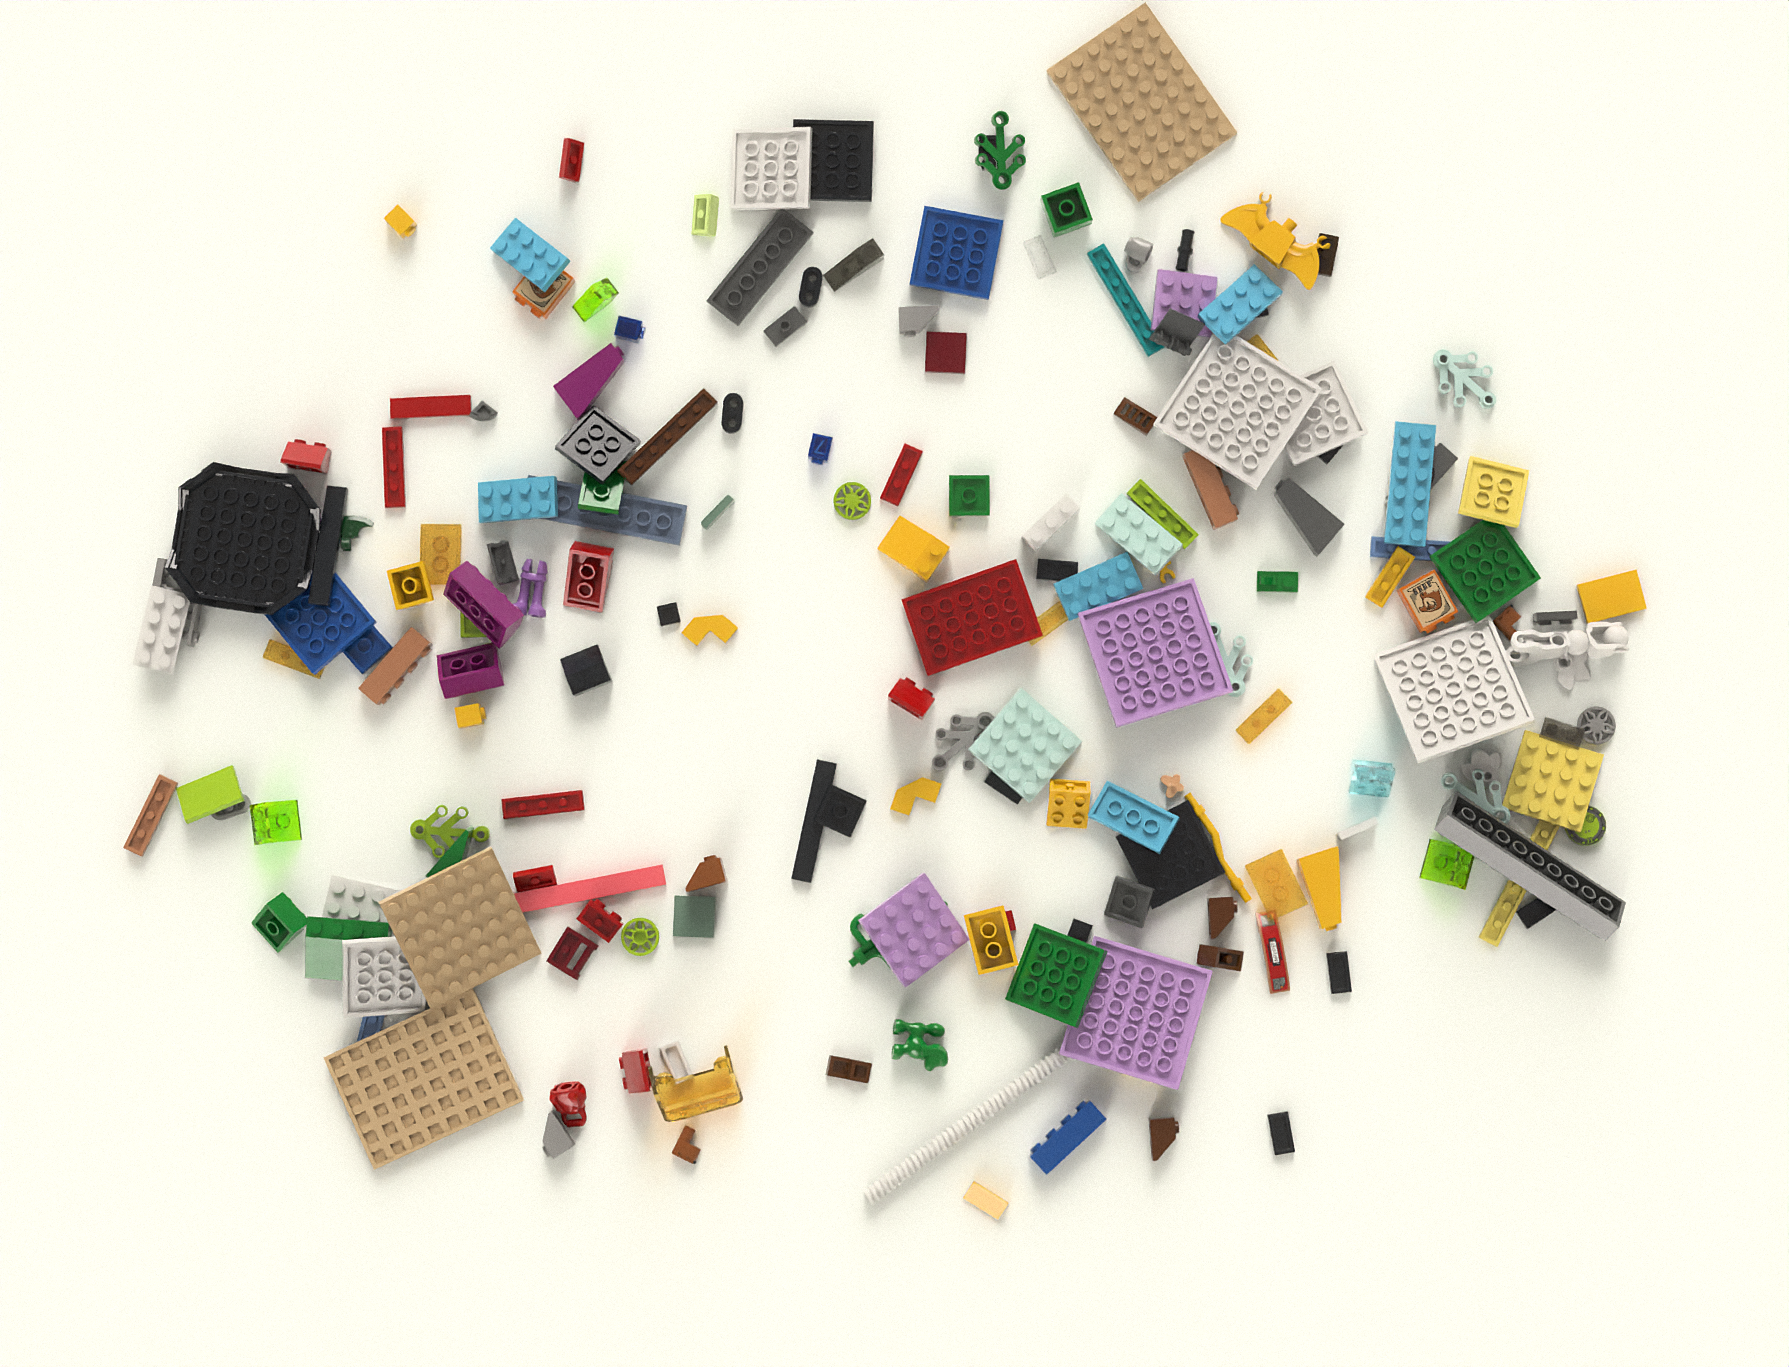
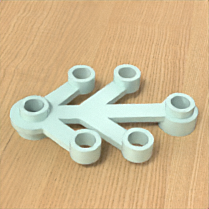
M1441 349L1433 355V364L1439 369V392L1447 394L1451 390V384L1448 382L1449 370L1454 375L1455 398L1453 403L1456 407L1461 408L1466 404L1467 400L1463 395L1464 384L1479 397V404L1482 408H1492L1496 404V396L1491 392H1485L1469 378L1475 376L1489 378L1493 374L1492 366L1485 365L1482 368L1459 369L1454 363L1467 362L1471 365L1475 364L1478 361V354L1471 351L1468 354L1452 355L1448 350ZM1474 355L1475 361H1470L1468 356ZM1440 356H1445L1447 361L1445 363L1441 362ZM1484 368H1488L1490 370L1489 375L1484 374ZM1442 384H1446L1448 386L1447 391L1442 390ZM1485 397H1491L1492 402L1487 403ZM1457 398H1462L1463 404H1458Z
M1211 622V627L1214 626L1217 629L1214 637L1231 685L1233 683L1239 685L1237 691L1233 690L1228 695L1239 697L1245 692L1246 686L1243 679L1248 667L1253 664V657L1249 654L1242 656L1241 666L1235 676L1233 666L1241 648L1246 644V639L1241 635L1236 636L1233 640L1232 650L1229 656H1227L1220 638L1221 627L1218 623ZM1237 638H1241L1243 640V644L1241 646L1236 644ZM1249 657L1251 660L1250 664H1245L1243 659Z
M1475 769L1472 772L1477 794L1458 782L1457 776L1454 773L1447 772L1442 776L1441 784L1445 789H1455L1495 817L1498 812L1504 813V817L1498 819L1506 824L1509 822L1511 815L1509 809L1502 805L1501 783L1494 780L1489 784V790L1493 793L1494 806L1487 802L1483 770ZM1480 772L1482 777L1480 779L1475 778V773ZM1447 777H1452L1453 782L1447 783L1445 779ZM1493 784H1498L1499 789L1492 790L1491 786Z

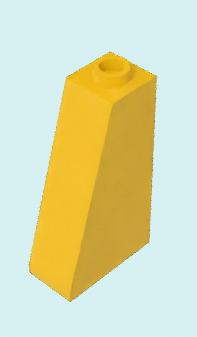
M1338 846L1297 859L1319 929L1325 928L1326 932L1338 928L1337 924L1342 923Z

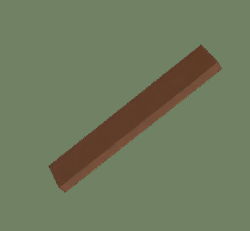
M703 388L622 465L617 472L632 486L718 404V401Z

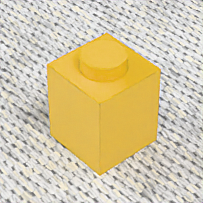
M398 204L384 217V220L403 239L406 236L410 237L416 231V222Z
M479 703L454 708L457 725L460 729L483 725L484 719H487L485 707H481Z

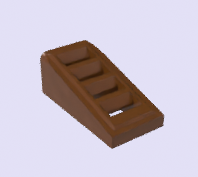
M1126 397L1123 398L1113 413L1145 436L1151 431L1154 422L1158 418ZM1127 404L1130 407L1123 415L1121 412ZM1133 409H1135V414L1131 419H1129V414ZM1141 413L1143 417L1138 423L1134 422ZM1146 418L1150 419L1145 428L1141 426Z

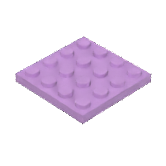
M921 873L858 920L905 988L969 941L968 936L925 873Z

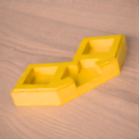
M724 615L694 617L681 633L696 646L699 645L709 631L726 644L738 630V627Z
M921 777L897 789L890 809L909 816L916 797L935 803L941 783Z

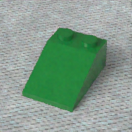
M473 826L468 827L426 874L427 878L467 858L474 831Z

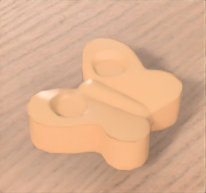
M1175 774L1173 777L1163 775L1160 778V781L1167 787V798H1172L1177 791L1184 790V786L1179 782L1180 776L1178 774Z

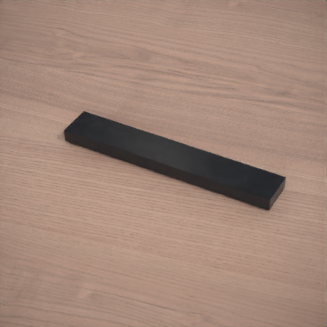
M327 485L308 600V603L311 605L330 606L348 495L347 487Z
M817 759L791 879L808 883L812 882L823 831V825L814 822L813 819L829 784L833 785L837 763Z

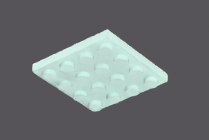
M1020 688L968 750L1030 803L1080 745L1082 740L1025 690Z

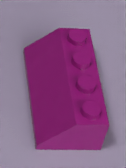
M468 560L450 572L443 595L499 649L502 648L520 627L524 617L522 611L517 606H514L507 596L494 587L493 583L486 579L479 572L478 568Z

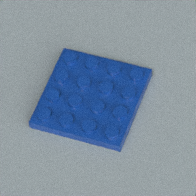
M924 205L909 285L989 300L1004 220Z
M336 572L330 606L311 605L308 603L311 587L310 581L307 591L274 615H265L314 675L377 623Z

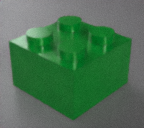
M1079 182L1041 195L1040 202L1054 238L1092 224L1093 218Z

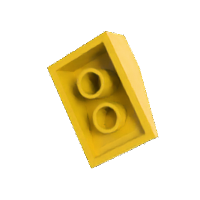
M899 515L877 549L925 582H928L949 552L950 546Z
M1004 905L964 915L978 975L1019 965Z

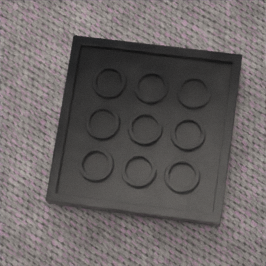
M793 119V127L812 128L810 201L872 202L874 121Z
M1189 800L1167 810L1178 816L1179 821L1160 854L1122 834L1115 836L1138 883L1155 889L1150 905L1152 910L1225 873Z

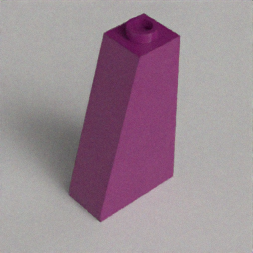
M610 343L553 385L555 391L578 421L590 409L625 361L622 357L625 354L618 345L614 347Z

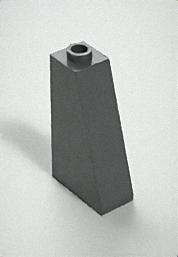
M1289 477L1286 481L1281 479L1274 487L1277 490L1274 497L1313 555L1317 557L1345 524Z

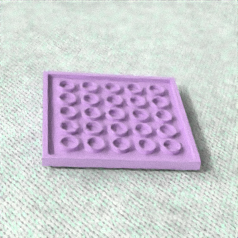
M1194 578L1078 613V618L1116 728L1233 692Z
M1094 936L1091 945L1108 952L1079 1027L1075 1028L1067 1025L1059 1054L1178 1090L1213 971Z

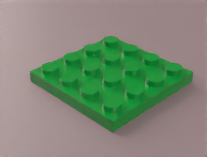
M1486 520L1480 521L1429 556L1475 623L1541 579L1505 525Z
M1034 923L1005 1000L1078 1028L1108 951Z

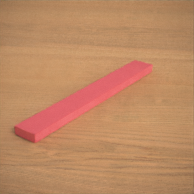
M662 864L514 893V896L522 913L667 884Z

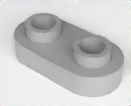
M243 794L244 806L242 808L235 804L226 808L223 814L216 812L211 814V816L216 820H226L249 811L251 800L247 795Z

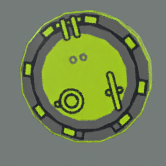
M1589 805L1581 832L1578 833L1566 828L1565 831L1568 838L1574 843L1581 846H1590L1603 838L1606 831V820L1603 813Z

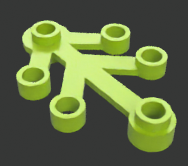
M439 805L436 807L435 812L426 820H415L410 826V833L415 839H423L432 849L434 857L441 858L445 854V848L442 845H438L431 835H439L450 848L455 842L451 836L460 837L466 830L451 828L460 819L468 816L469 811L466 807L461 806L457 808L456 813L440 827L431 826L440 817H445L448 814L447 806ZM440 807L445 809L444 815L439 814L438 809ZM460 809L465 810V816L459 815ZM418 826L423 827V833L417 832L416 829ZM478 826L473 831L472 838L480 843L485 842L490 837V830L486 826ZM478 831L484 832V838L478 837ZM436 848L442 849V855L436 854Z

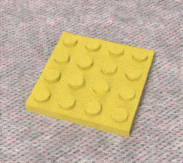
M1525 730L1502 805L1507 807L1509 811L1580 833L1604 754Z

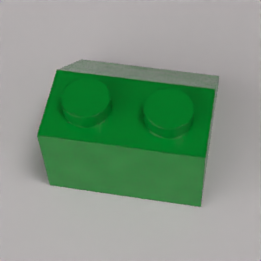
M282 892L263 907L251 924L279 953L305 929L307 918L295 906L292 900Z

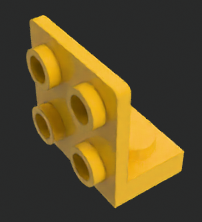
M1050 779L1047 826L1087 828L1091 794L1090 781Z

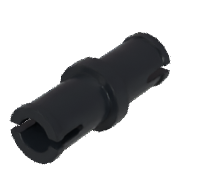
M1190 229L1182 230L1180 246L1177 247L1178 258L1175 269L1182 272L1188 271L1190 255L1193 254L1192 243L1195 231Z

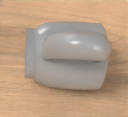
M1130 237L1124 251L1127 253L1126 267L1130 272L1136 273L1141 270L1142 264L1147 262L1154 244L1139 237ZM1130 257L1139 261V264L1134 265L1130 261Z

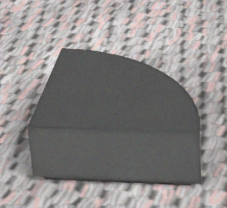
M481 401L470 412L469 417L477 421H490L497 417L498 412L484 401Z

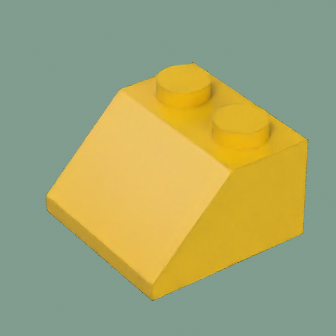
M425 561L386 571L396 610L408 609L434 601Z

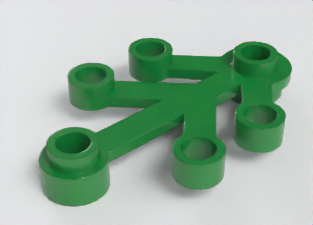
M997 111L991 117V122L996 132V148L987 140L985 134L979 133L974 137V144L978 147L982 146L997 161V168L988 161V156L984 153H980L975 157V164L980 167L983 166L992 175V183L997 189L1005 190L1010 187L1012 183L1011 176L1019 167L1025 165L1026 157L1022 154L1016 155L1013 158V163L1007 169L1005 161L1017 148L1025 144V137L1021 134L1014 136L1012 143L1005 149L1004 126L1008 124L1009 116L1004 111ZM997 117L1001 119V124L997 123ZM978 137L983 139V143L978 141ZM1016 138L1021 140V144L1016 142ZM979 157L984 159V163L979 161ZM1017 158L1022 160V164L1017 162ZM999 177L1004 179V183H1000Z

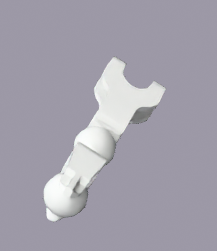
M1590 622L1584 632L1581 630H1572L1568 633L1567 631L1563 633H1538L1535 630L1517 631L1512 635V646L1506 650V654L1512 667L1528 666L1542 659L1560 657L1562 654L1567 656L1568 652L1572 655H1580L1586 652L1590 658L1596 659L1612 656L1613 653L1628 652L1630 648L1626 645L1629 641V634L1625 628L1621 627L1623 624L1621 622L1612 624L1609 622ZM1603 634L1604 644H1597L1592 636ZM1517 639H1522L1524 641L1522 643H1519ZM1520 654V658L1513 659L1510 655Z

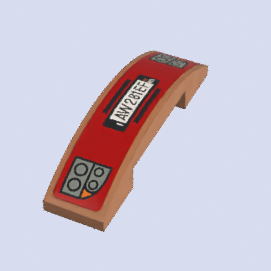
M1276 910L1255 913L1266 965L1269 992L1274 994L1290 991L1286 956Z

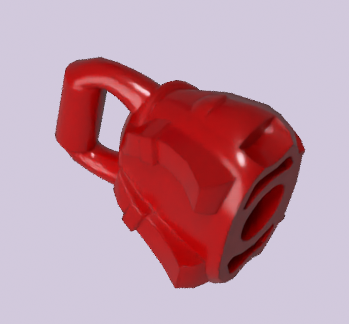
M579 1081L555 1085L550 1090L549 1100L556 1108V1111L561 1113L563 1123L568 1128L585 1125L587 1121L585 1111L587 1096L584 1085ZM579 1113L582 1117L579 1119H567V1114L574 1115Z

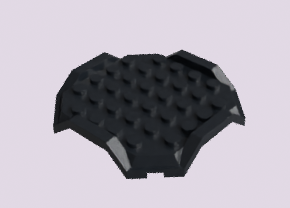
M212 462L202 469V472L178 487V512L172 548L165 569L173 580L176 581L190 603L240 612L274 615L309 588L320 532L321 509L295 474L267 472Z

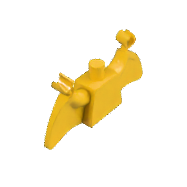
M1261 192L1259 195L1260 204H1246L1236 207L1220 218L1222 224L1241 232L1249 241L1250 247L1279 270L1282 267L1292 272L1307 290L1313 288L1319 273L1317 249H1328L1331 244L1321 245V242L1327 239L1325 236H1320L1315 244L1313 242L1307 245L1299 244L1296 242V237L1292 234V231L1297 227V224L1292 219L1288 218L1283 225H1280L1275 220L1270 222L1266 216L1268 209L1266 204L1271 202V194L1267 201H1263L1262 196L1264 192Z

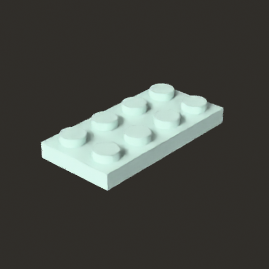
M1122 493L1095 522L1097 527L1155 576L1183 546L1180 541Z

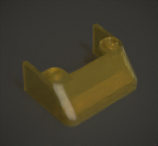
M728 1045L723 1046L726 1056H720L714 1061V1069L674 1079V1076L667 1072L656 1076L652 1066L648 1067L653 1095L666 1122H676L734 1106L743 1101L742 1090Z

